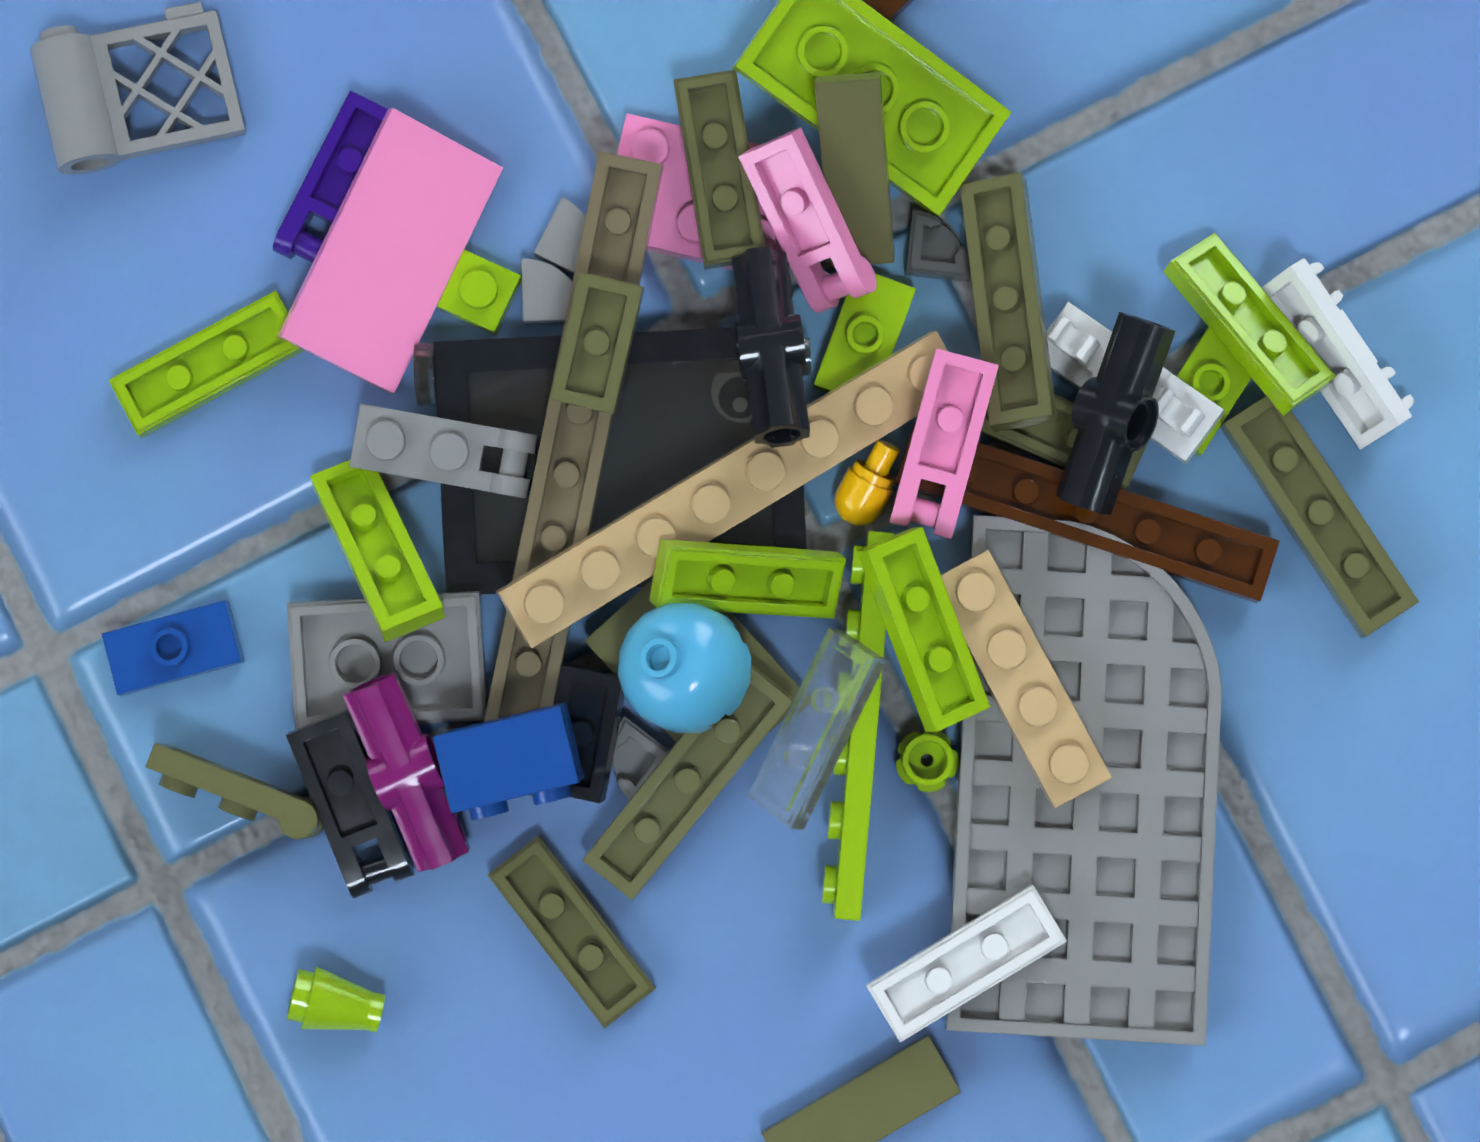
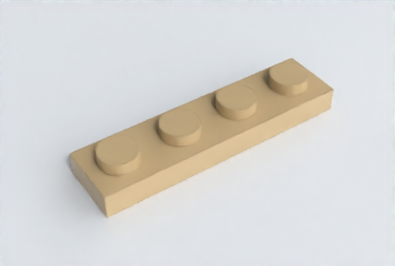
M989 549L941 574L973 662L1052 808H1057L1111 779L1112 776Z

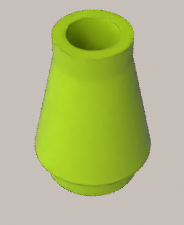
M315 966L314 972L298 969L286 1020L301 1023V1030H367L377 1032L384 1007L385 994L372 992Z

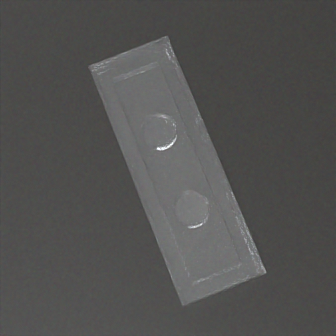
M828 628L747 797L788 828L804 830L887 660L843 630Z

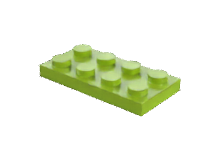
M778 0L732 67V69L818 132L814 86L816 77L880 72L889 184L933 216L941 215L1012 113L862 0Z

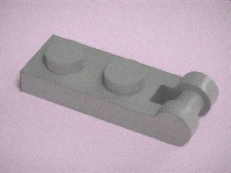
M360 404L349 467L527 498L530 479L524 478L528 453L535 454L538 435ZM486 446L503 449L499 474L481 471Z

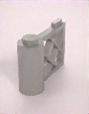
M196 2L164 9L166 16L164 21L94 35L78 33L77 27L70 25L52 27L40 33V41L31 46L30 54L57 168L60 173L69 175L91 173L111 167L120 160L246 134L216 10L204 12L202 3ZM208 30L212 52L199 71L169 54L181 35ZM166 38L161 47L151 42ZM136 45L153 55L154 58L137 84L113 70L109 50ZM163 62L193 80L175 108L146 91V88ZM215 65L221 85L208 78ZM117 85L130 92L123 105L121 104ZM203 86L225 100L229 120L202 125L185 115L184 112L200 87ZM139 99L169 116L157 135L130 141L125 120ZM177 122L189 128L172 132Z

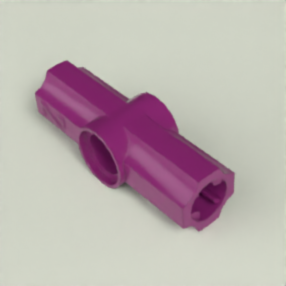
M397 673L381 675L346 691L343 694L346 708L352 716L356 731L360 735L369 756L366 757V766L370 780L382 806L386 811L392 810L417 871L436 869L468 853L470 845L467 835L463 831L457 812L451 814L434 743L427 733L422 735Z

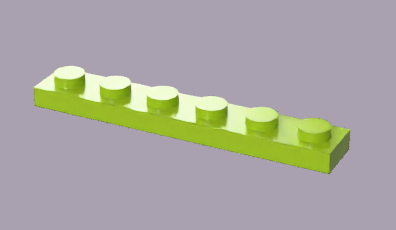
M869 531L866 536L865 546H853L850 583L862 584L860 610L848 609L844 647L856 648L854 673L842 672L839 697V711L850 712L848 737L836 736L833 775H844L845 780L843 801L831 800L827 834V839L839 840L837 866L825 865L822 888V903L833 904L832 916L834 919L861 920L886 636L885 624L857 551L892 537L895 533Z

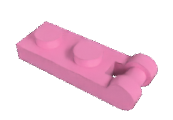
M801 127L751 148L739 156L783 252H786L787 261L801 291L814 312L821 313L836 307L839 304V298L850 295L856 299L876 290L877 281L874 270L869 261L860 255ZM831 258L837 272L829 275V273L823 271L820 261Z
M935 349L889 523L907 528L909 522L934 528L933 535L952 539L996 378L998 364ZM921 479L946 485L941 503L916 497Z

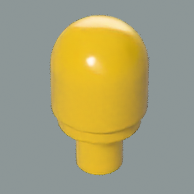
M879 439L876 441L866 461L856 459L853 466L848 467L834 498L837 513L847 523L856 526L868 525L881 515L894 491L892 486L895 478L889 474V471L900 452L896 446Z

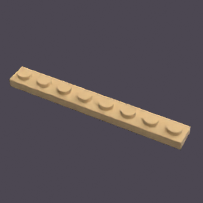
M931 331L808 404L810 437L797 441L791 446L774 448L765 444H756L753 437L498 589L496 593L528 647L533 648L653 576L660 539L709 542L917 417L935 349L948 351L938 332Z

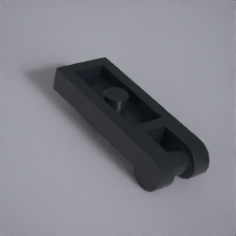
M348 709L288 732L286 734L287 740L314 807L318 811L319 819L351 896L355 899L373 892V884L393 877L395 882L414 876L411 859L399 836L391 813L382 806L370 780L366 766V757L368 756ZM377 839L382 854L362 861L355 846Z

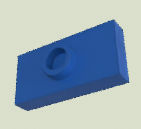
M226 600L102 633L115 689L119 696L245 663L230 604Z

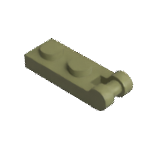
M154 743L145 767L162 774L158 785L191 798H195L199 788L222 797L218 806L219 809L250 821H255L259 811L279 819V825L283 833L293 839L316 837L323 831L318 811L315 809L312 800L169 744Z

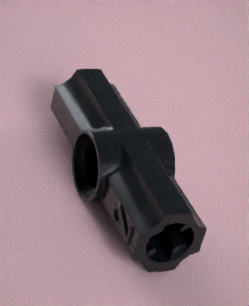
M770 246L747 249L740 256L732 258L739 321H735L736 341L741 379H747L752 433H754L756 444H765L771 448L791 446L797 441L810 437L802 374L806 372V357L801 318L799 314L794 315L792 282L786 252L773 250Z
M1119 312L1097 376L1090 378L1083 384L1073 403L1072 423L1078 432L1056 492V496L1060 497V500L1099 514H1112L1133 452L1140 450L1146 445L1156 428L1159 406L1156 399L1153 398V394L1175 330L1149 320Z

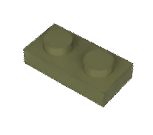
M579 271L550 400L615 415L645 289L643 286Z

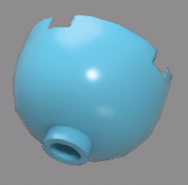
M697 603L665 604L645 612L628 630L619 650L617 676L625 699L646 721L675 733H702L711 729L712 727L709 726L717 723L725 714L730 716L741 705L751 678V655L748 646L742 642L739 632L734 627L735 624L727 616Z

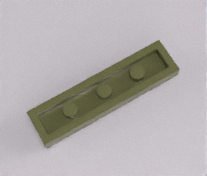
M1021 172L962 184L960 191L981 360L999 365L987 407L989 426L995 432L1058 421L1027 180Z
M1265 396L1220 426L1360 638L1370 635L1419 602L1292 411L1283 416L1270 399Z
M751 664L750 684L741 705L730 716L725 714L717 723L710 725L709 727L712 728L702 733H683L586 853L582 861L633 900L790 707L794 698Z

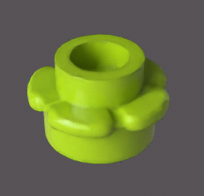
M941 731L924 732L922 734L912 732L904 737L898 746L900 759L896 761L897 773L902 781L907 785H917L918 790L922 792H934L942 789L945 786V780L954 777L959 766L958 753L951 749L950 738ZM924 754L931 755L933 758L932 765L928 767L921 764V757Z

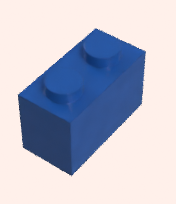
M567 702L444 731L433 736L451 814L469 809L471 820L483 819L508 812L507 800L532 794L534 805L572 796L570 785L579 783L585 777Z

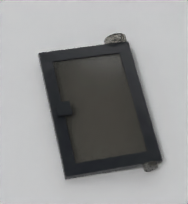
M735 328L634 332L616 413L613 416L590 535L754 437L748 406L747 379H741ZM562 336L415 343L414 384L419 407L437 406V417L538 435L535 454L528 453L524 478L530 479L527 498L440 483L446 593L480 591L481 594H497L496 591L513 580ZM804 338L806 372L802 374L803 376H811L810 338ZM485 447L481 471L499 474L502 448ZM804 485L709 542L807 549ZM653 576L634 587H644L653 579Z

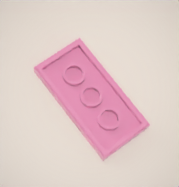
M394 108L388 109L277 337L388 393L394 394L503 167Z

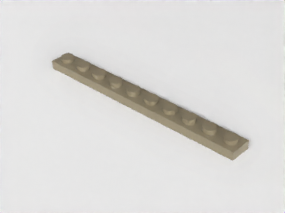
M599 151L553 382L579 271L640 285L664 169L663 164ZM549 396L512 581L590 535L613 414L550 400ZM506 610L484 722L554 705L560 667L564 663L571 625L537 646L530 648Z

